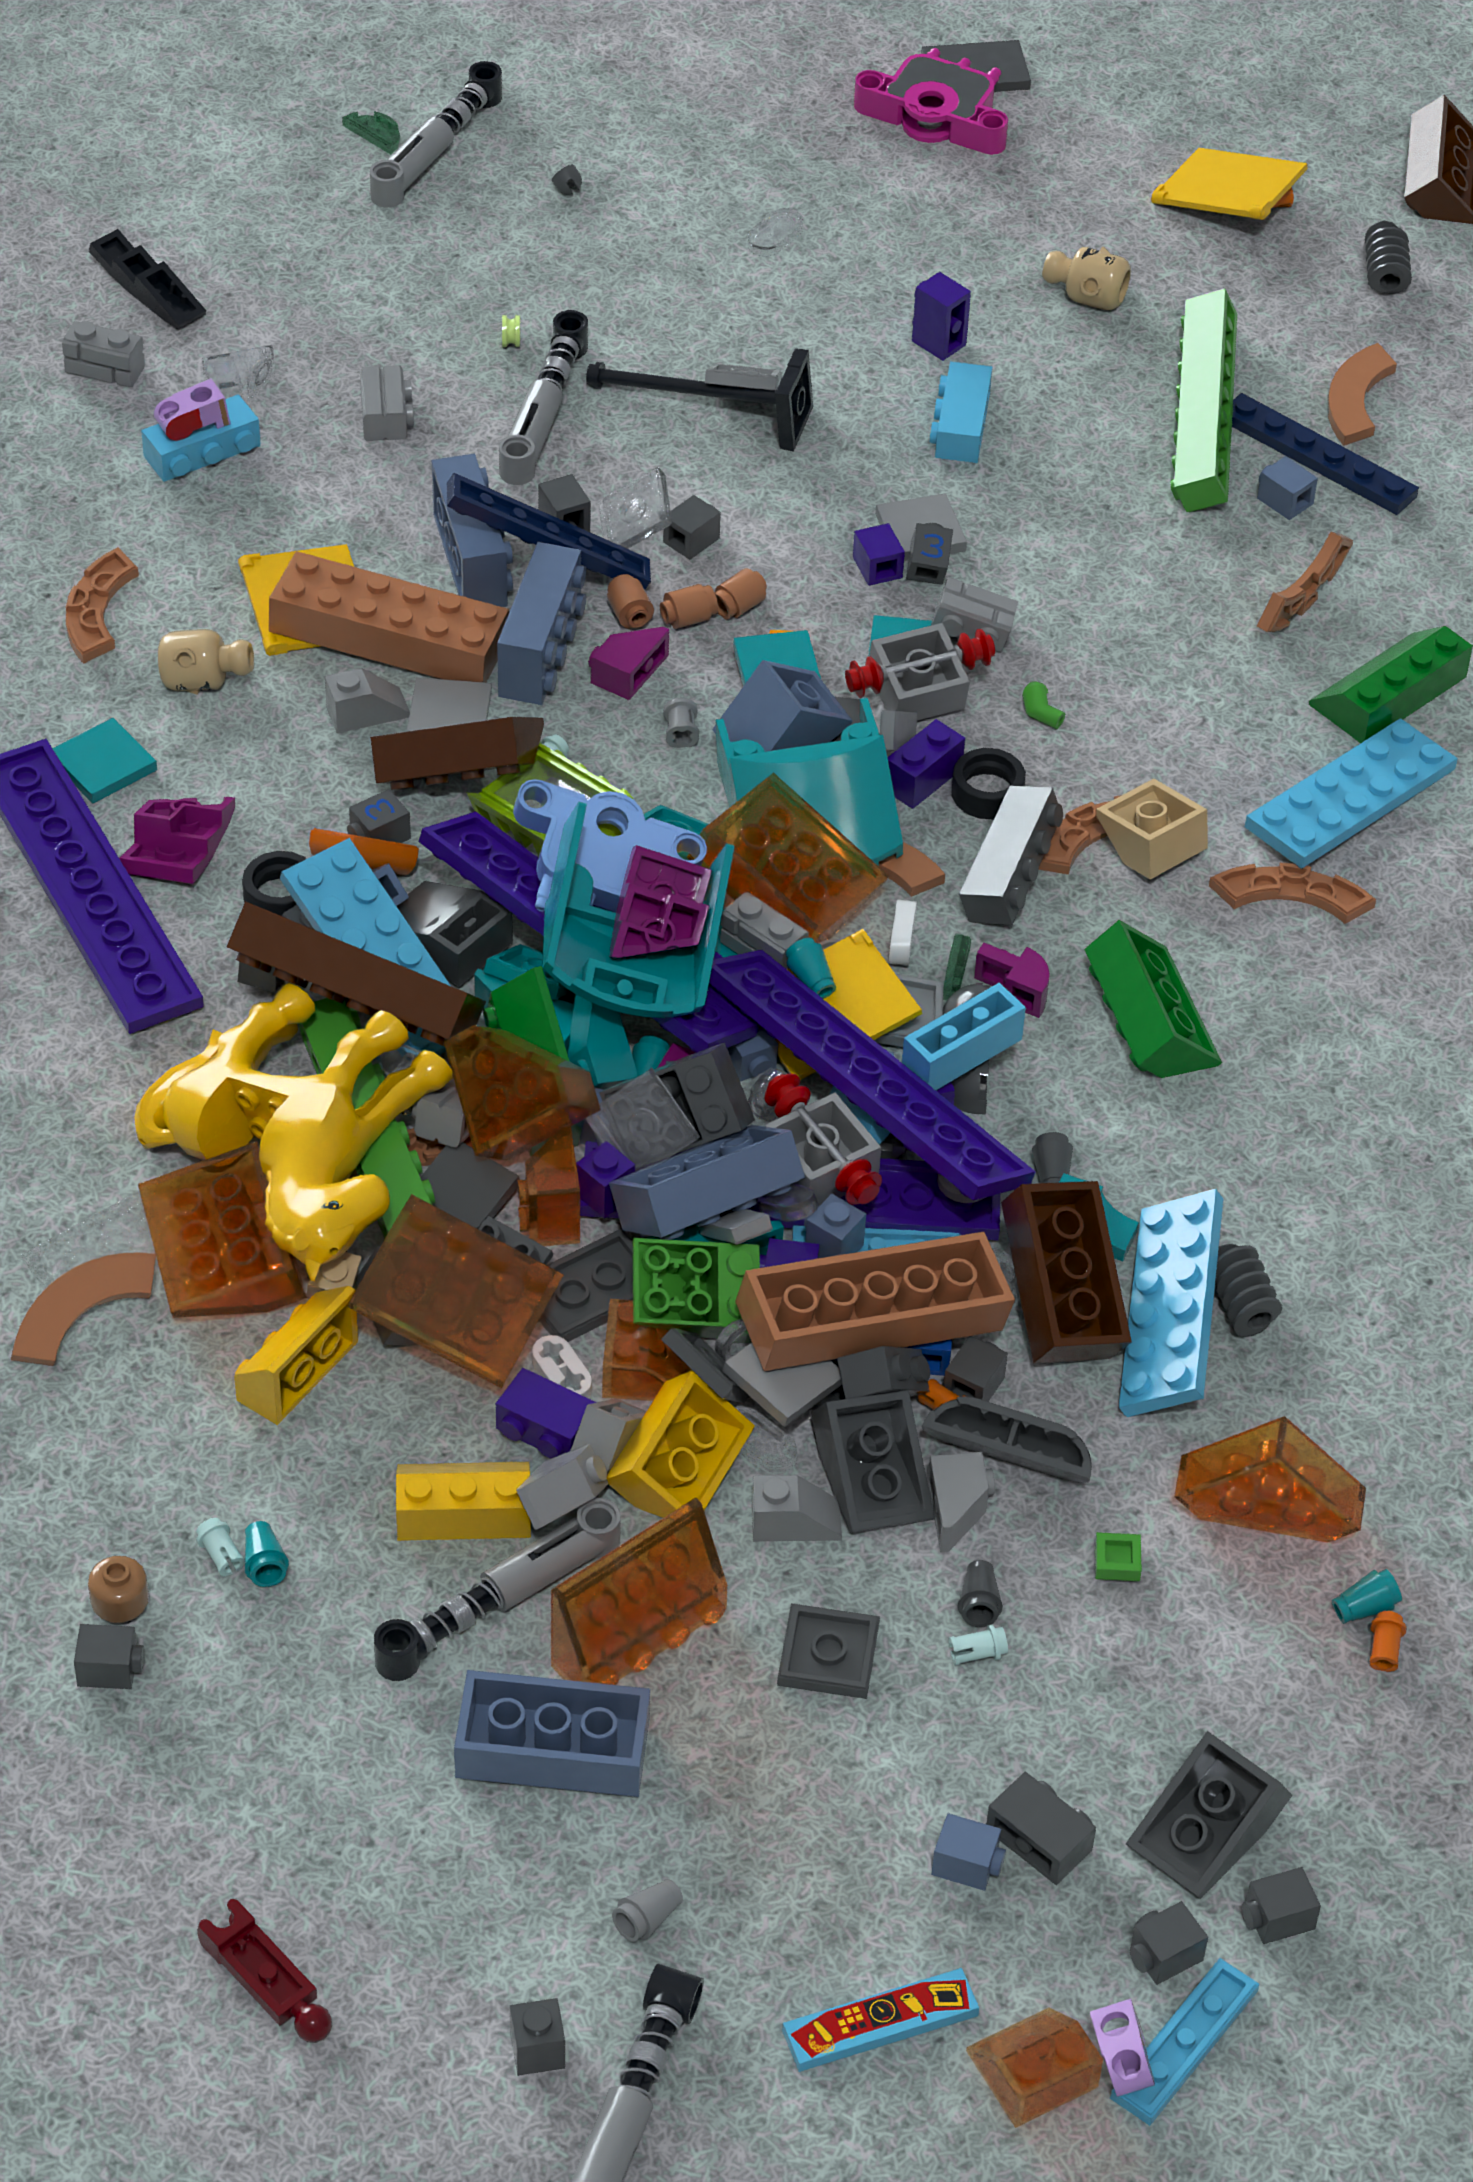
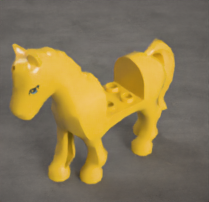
M287 983L275 994L272 1002L254 1004L249 1011V1016L241 1024L230 1028L224 1033L213 1029L207 1047L201 1054L166 1071L141 1097L136 1106L134 1120L137 1138L145 1149L177 1143L188 1155L217 1164L230 1161L241 1152L254 1136L261 1139L259 1160L262 1172L266 1175V1179L269 1182L265 1189V1225L271 1232L272 1238L278 1247L291 1253L304 1263L310 1280L315 1282L321 1265L342 1256L351 1247L358 1235L370 1224L382 1217L390 1205L389 1190L386 1183L379 1176L368 1174L348 1178L358 1166L371 1144L398 1114L411 1107L426 1094L442 1089L453 1079L452 1069L443 1058L435 1052L423 1050L412 1060L410 1067L390 1073L374 1094L362 1106L355 1109L352 1102L353 1088L358 1074L364 1066L384 1052L397 1050L409 1039L408 1030L403 1023L391 1013L382 1010L370 1018L365 1029H357L344 1035L337 1043L336 1054L323 1074L283 1076L257 1071L271 1048L279 1043L291 1040L298 1032L297 1023L306 1022L315 1012V1004L308 993L296 985Z

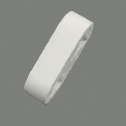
M897 899L890 943L889 964L909 966L917 901Z
M548 1335L538 1339L532 1349V1365L535 1372L565 1387V1378H568L574 1387L580 1386V1389L574 1391L572 1387H566L567 1389L590 1399L592 1394L591 1375L570 1344L564 1338L555 1335ZM550 1353L553 1357L559 1356V1365H556L550 1356L544 1357V1354Z

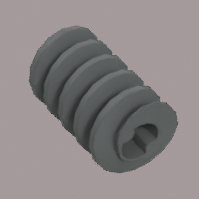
M1386 220L1377 222L1369 227L1364 239L1368 285L1372 290L1380 293H1400L1407 289L1412 280L1409 239L1407 234L1393 222Z
M1226 1244L1219 1246L1216 1290L1222 1299V1304L1227 1311L1236 1334L1241 1337L1253 1336L1265 1330L1281 1314L1283 1307L1280 1300L1276 1298L1277 1294L1274 1287L1270 1285L1271 1280L1268 1274L1264 1272L1265 1267L1262 1261L1258 1259L1259 1254L1256 1248L1250 1245Z

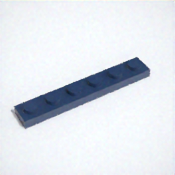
M1240 393L1233 400V428L1391 513L1398 515L1417 498L1418 486L1243 393Z
M453 473L447 482V507L452 508L458 514L468 515L480 520L493 529L502 530L519 537L527 544L536 545L537 542L579 549L581 550V565L586 566L592 572H599L613 579L619 575L628 574L638 579L644 589L651 582L650 558L456 473Z

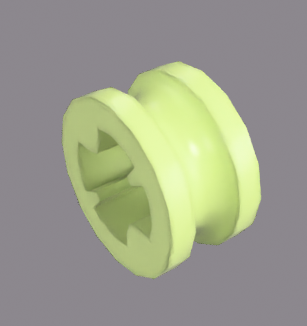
M502 315V347H507L510 343L514 344L515 347H520V315H515L513 319L507 318V315Z

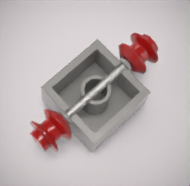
M943 623L875 639L871 642L870 654L866 658L865 666L860 667L855 660L850 662L849 670L845 671L846 684L849 691L855 692L859 698L865 696V689L871 688L875 694H880L886 710L917 712V721L965 709L970 680L962 664L969 670L975 668V662L981 660L983 665L989 666L991 657L995 656V645L989 634L986 635L982 629H977L975 638L972 639L966 633H961L957 646L954 647Z
M782 1074L773 1078L767 1086L764 1100L767 1105L775 1106L774 1112L778 1119L765 1124V1127L792 1130L805 1175L804 1179L791 1184L792 1189L790 1191L808 1213L813 1206H820L831 1194L839 1198L845 1196L846 1201L851 1205L871 1202L878 1195L882 1183V1177L879 1174L881 1146L836 1092L807 1105L811 1092L806 1086H800V1078L796 1074Z

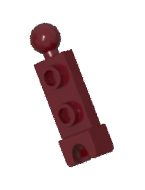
M230 1899L227 1902L228 1910L231 1912L229 1916L230 1926L219 1928L207 1919L199 1922L197 1934L203 1948L218 1964H222L279 2026L293 2016L295 2018L294 2028L298 2036L304 2041L317 2043L328 2036L333 2025L331 2015L323 2006L310 2004L317 1999V1988L261 1928L255 1924V1918L238 1900Z

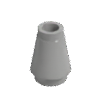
M665 1879L661 1883L620 1899L618 1907L612 1913L613 1922L617 1930L625 1939L631 1942H635L638 1939H648L676 1907L682 1903V1892L672 1880Z

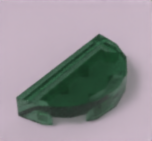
M374 111V116H358V112H353L342 117V124L345 128L390 155L398 149L401 140L398 123L390 116Z
M955 933L949 955L943 987V1000L946 1001L962 986L971 949L972 939L961 933Z

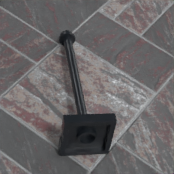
M794 349L776 391L610 370L605 368L604 362L590 363L586 373L587 384L593 385L596 389H601L603 383L776 405L780 449L794 452L814 407L809 350Z

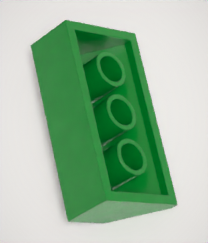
M1447 626L1411 633L1309 700V705L1359 743H1362L1400 718L1402 720L1465 679L1468 673L1473 645Z
M1118 920L1084 949L1091 963L1089 971L1101 984L1104 991L1102 995L1103 1001L1114 1012L1118 1021L1116 1029L1127 1041L1132 1051L1129 1054L1130 1059L1140 1071H1149L1160 1078L1217 1067L1222 1063L1166 946L1123 921Z
M538 966L491 991L488 1007L483 1008L486 1029L488 1032L494 1031L498 1044L494 1045L497 1067L499 1070L505 1069L508 1082L504 1083L506 1100L509 1107H516L519 1120H515L517 1138L520 1145H527L530 1156L578 1146L586 1117L542 966Z

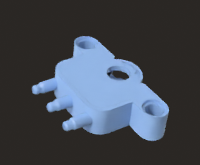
M537 779L526 781L518 791L513 809L516 821L525 828L546 834L536 868L538 878L541 881L535 903V908L539 911H545V903L549 898L564 824L579 801L587 803L575 863L585 867L593 878L590 906L596 905L617 912L621 889L633 846L638 845L699 866L702 865L705 858L707 846L700 835L654 818L645 820L640 806L634 799L623 793L608 791L598 793L587 800L583 794ZM536 800L542 807L532 808L525 801ZM604 823L612 824L621 831V835L608 836L602 833L598 825ZM677 852H688L694 857V860H684Z

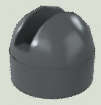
M571 164L559 170L553 176L552 182L561 193L571 195L573 194L571 187L576 186L578 190L581 188L582 177L576 167Z

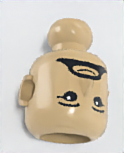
M1081 247L1073 259L1068 258L1061 251L1049 252L1044 262L1042 277L1051 284L1066 283L1068 297L1077 303L1102 310H1114L1121 305L1126 295L1131 267L1125 258L1111 254L1105 247H1102L1100 250Z
M210 629L169 632L162 637L158 646L160 678L162 683L173 691H187L198 695L202 690H217L224 684L226 672L245 676L253 671L254 651L252 644L246 640L239 639L229 645H224L222 637Z

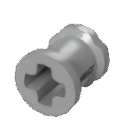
M675 698L668 701L663 710L664 717L668 721L666 742L674 748L694 746L699 741V729L695 725V719L698 714L696 703L688 698Z

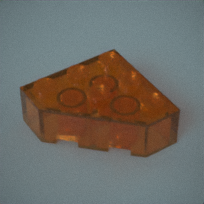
M473 1025L444 1041L475 1156L508 1161L601 1110L589 1071L506 1030Z
M1283 1416L1181 1455L1174 1498L1200 1520L1330 1542L1361 1531L1366 1487L1288 1418Z

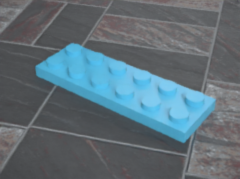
M1400 718L1248 814L1244 827L1302 869L1451 773L1456 768L1458 758Z
M350 838L281 872L280 880L314 930L451 986ZM476 1025L471 1038L478 1035L480 1030L478 1025ZM419 1027L416 1034L408 1031L409 1039L396 1051L406 1066L410 1067L412 1060L423 1050L441 1055L450 1050V1048L420 1037L423 1029Z
M1217 1189L1141 1209L1128 1321L1132 1343L1125 1347L1119 1409L1126 1417L1204 1399L1224 1200Z

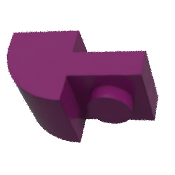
M983 943L976 954L974 979L991 986L1001 983L1026 1007L1025 1013L1040 1018L1046 1007L1050 977L1048 965L1043 957L1029 947H1026L1019 957L1004 949Z

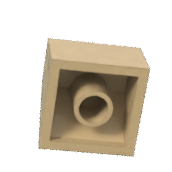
M1152 779L1096 809V816L1122 862L1148 879L1160 875L1208 848L1207 809L1156 779Z

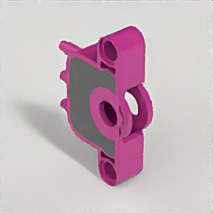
M932 48L927 54L909 56L894 76L875 70H864L856 75L854 108L862 115L894 125L902 124L904 132L909 137L921 142L937 143L949 139L950 143L990 155L999 154L1006 148L1008 117L1005 113L993 109L994 87L1001 75L999 68L994 67L986 74L970 68L971 62L968 58H962L960 62L954 63L939 58V49ZM917 122H942V125L936 129H926Z

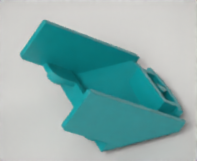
M868 698L860 699L861 723H855L845 728L841 733V741L766 752L760 744L748 739L730 742L724 719H716L717 764L749 878L758 880L757 873L778 876L779 883L784 884L832 882L871 872L879 868V861L895 854L896 859L903 855V840L884 736L879 734Z
M579 801L564 824L550 894L545 903L543 968L561 985L576 995L617 1012L642 1017L664 1018L689 1015L701 1011L706 1001L735 846L726 843L709 868L712 870L703 901V904L709 905L698 945L615 959L609 957L616 913L590 906L593 878L585 867L575 863L587 803Z

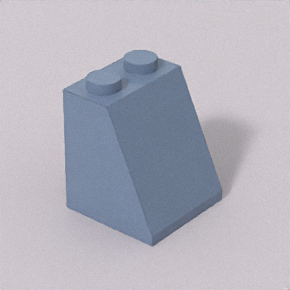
M766 660L761 661L720 718L724 719L730 742L748 739L760 744L765 752L828 743L852 723V719L815 671ZM715 725L714 728L712 729L715 734H716V725Z

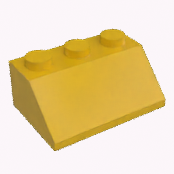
M350 1286L319 1291L305 1304H299L293 1310L290 1319L278 1331H273L267 1336L262 1348L251 1359H245L238 1366L234 1375L236 1400L278 1425L358 1343L356 1290Z
M693 1370L665 1381L610 1469L606 1479L609 1485L634 1507L679 1524L693 1527L701 1517L755 1425L727 1400L722 1399Z
M529 1462L397 1464V1541L531 1538V1520L516 1491L530 1476Z

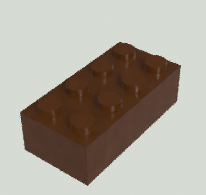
M1098 1181L1021 1184L1001 1202L1033 1364L1111 1359L1132 1343Z

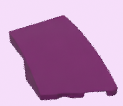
M224 797L221 804L201 805L197 798L148 800L134 813V844L119 857L128 874L193 884L208 866L220 844L235 809V797Z
M638 845L633 846L617 907L609 957L616 959L698 945L709 905L703 904L712 870Z

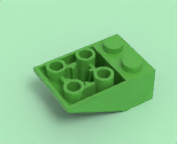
M633 1238V1324L668 1331L671 1328L697 1333L703 1338L748 1340L750 1336L735 1301L745 1271L760 1268L759 1245Z

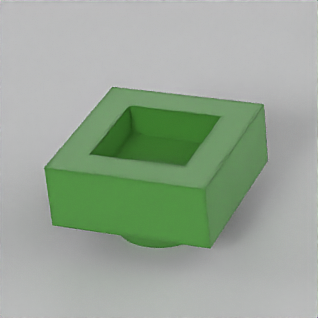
M1096 1532L1095 1579L1140 1581L1142 1572L1141 1534Z

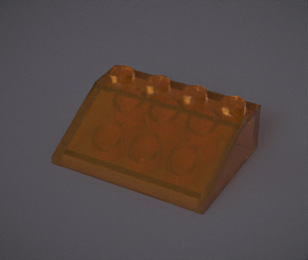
M774 772L703 828L699 834L707 846L702 867L709 869L726 843L735 846L726 890L730 897L736 900L743 893L749 892L807 930L809 938H813L815 943L831 939L890 877ZM689 853L687 858L694 860V857Z
M257 1141L138 1184L173 1318L264 1313L307 1298L296 1257L278 1247L272 1238L271 1232L265 1225V1189L269 1182L266 1179V1175L262 1172L259 1160L260 1146Z
M411 1194L347 1307L502 1389L546 1312L564 1274Z
M696 1497L551 1590V1667L563 1680L617 1685L621 1678L632 1671L640 1672L650 1665L655 1656L667 1648L674 1649L682 1645L690 1633L702 1625H712L723 1616L727 1609L728 1585L702 1503Z

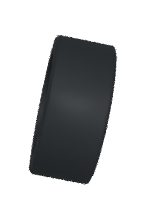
M996 748L971 750L962 755L954 765L951 796L956 806L964 813L979 819L994 820L1008 788L997 792H984L973 788L966 781L973 776L986 774L1003 778L1011 786H1025L1026 771L1021 761L1006 751Z
M273 851L253 859L243 873L244 903L246 901L282 916L284 912L297 905L292 896L271 897L261 893L258 888L268 881L280 879L283 870L307 858L292 851Z

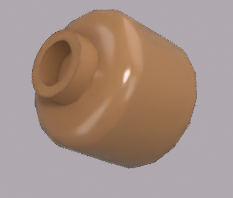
M111 1556L101 1560L93 1567L88 1579L89 1597L93 1611L101 1619L111 1623H124L134 1620L143 1613L148 1604L149 1591L147 1576L141 1564L127 1556Z

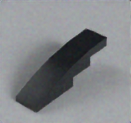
M119 229L90 243L89 253L126 291L176 329H180L206 315L207 310L164 261L157 264L142 245L134 248Z

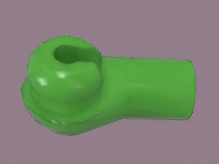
M1036 681L1030 682L1026 685L1022 694L1026 714L1037 721L1058 729L1064 722L1065 712L1048 705V689L1046 685Z

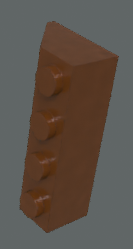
M1442 95L1412 114L1404 199L1407 205L1412 210H1417L1424 219L1473 224V125L1445 95Z
M506 717L370 737L376 783H390L391 790L414 788L413 781L421 779L426 780V785L449 783L450 775L461 774V780H474L485 778V770L496 769L497 775L521 773V765L534 764L544 728V720L538 717Z

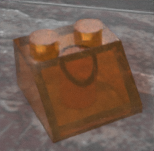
M565 1126L558 1130L525 1162V1180H517L519 1206L525 1205V1207H518L520 1232H528V1238L543 1246L580 1243V1187L571 1126Z
M610 1299L603 1359L602 1398L653 1401L665 1381L692 1371V1369L661 1340L668 1330L633 1324V1300Z
M1050 2007L966 2048V2052L1015 2128L1099 2087L1103 2058L1077 2020Z

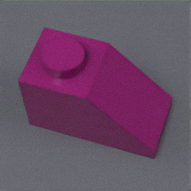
M656 627L610 635L601 646L594 648L589 657L588 665L591 667V684L630 700L669 656V629Z

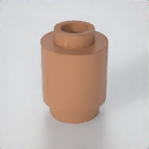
M744 568L715 588L718 602L717 613L725 620L733 616L738 618L765 600L767 584L763 576L757 571Z
M628 574L619 575L611 580L607 589V599L620 624L630 629L642 627L648 623L654 614V606L641 582Z
M696 584L664 594L663 602L660 603V613L663 621L666 624L670 623L674 629L707 621L711 618V615L718 612L717 598L710 585L702 586L701 584Z

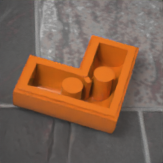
M317 828L311 830L309 847L313 856L350 838L371 870L389 863L395 874L408 875L412 872L417 862L419 848L414 845Z

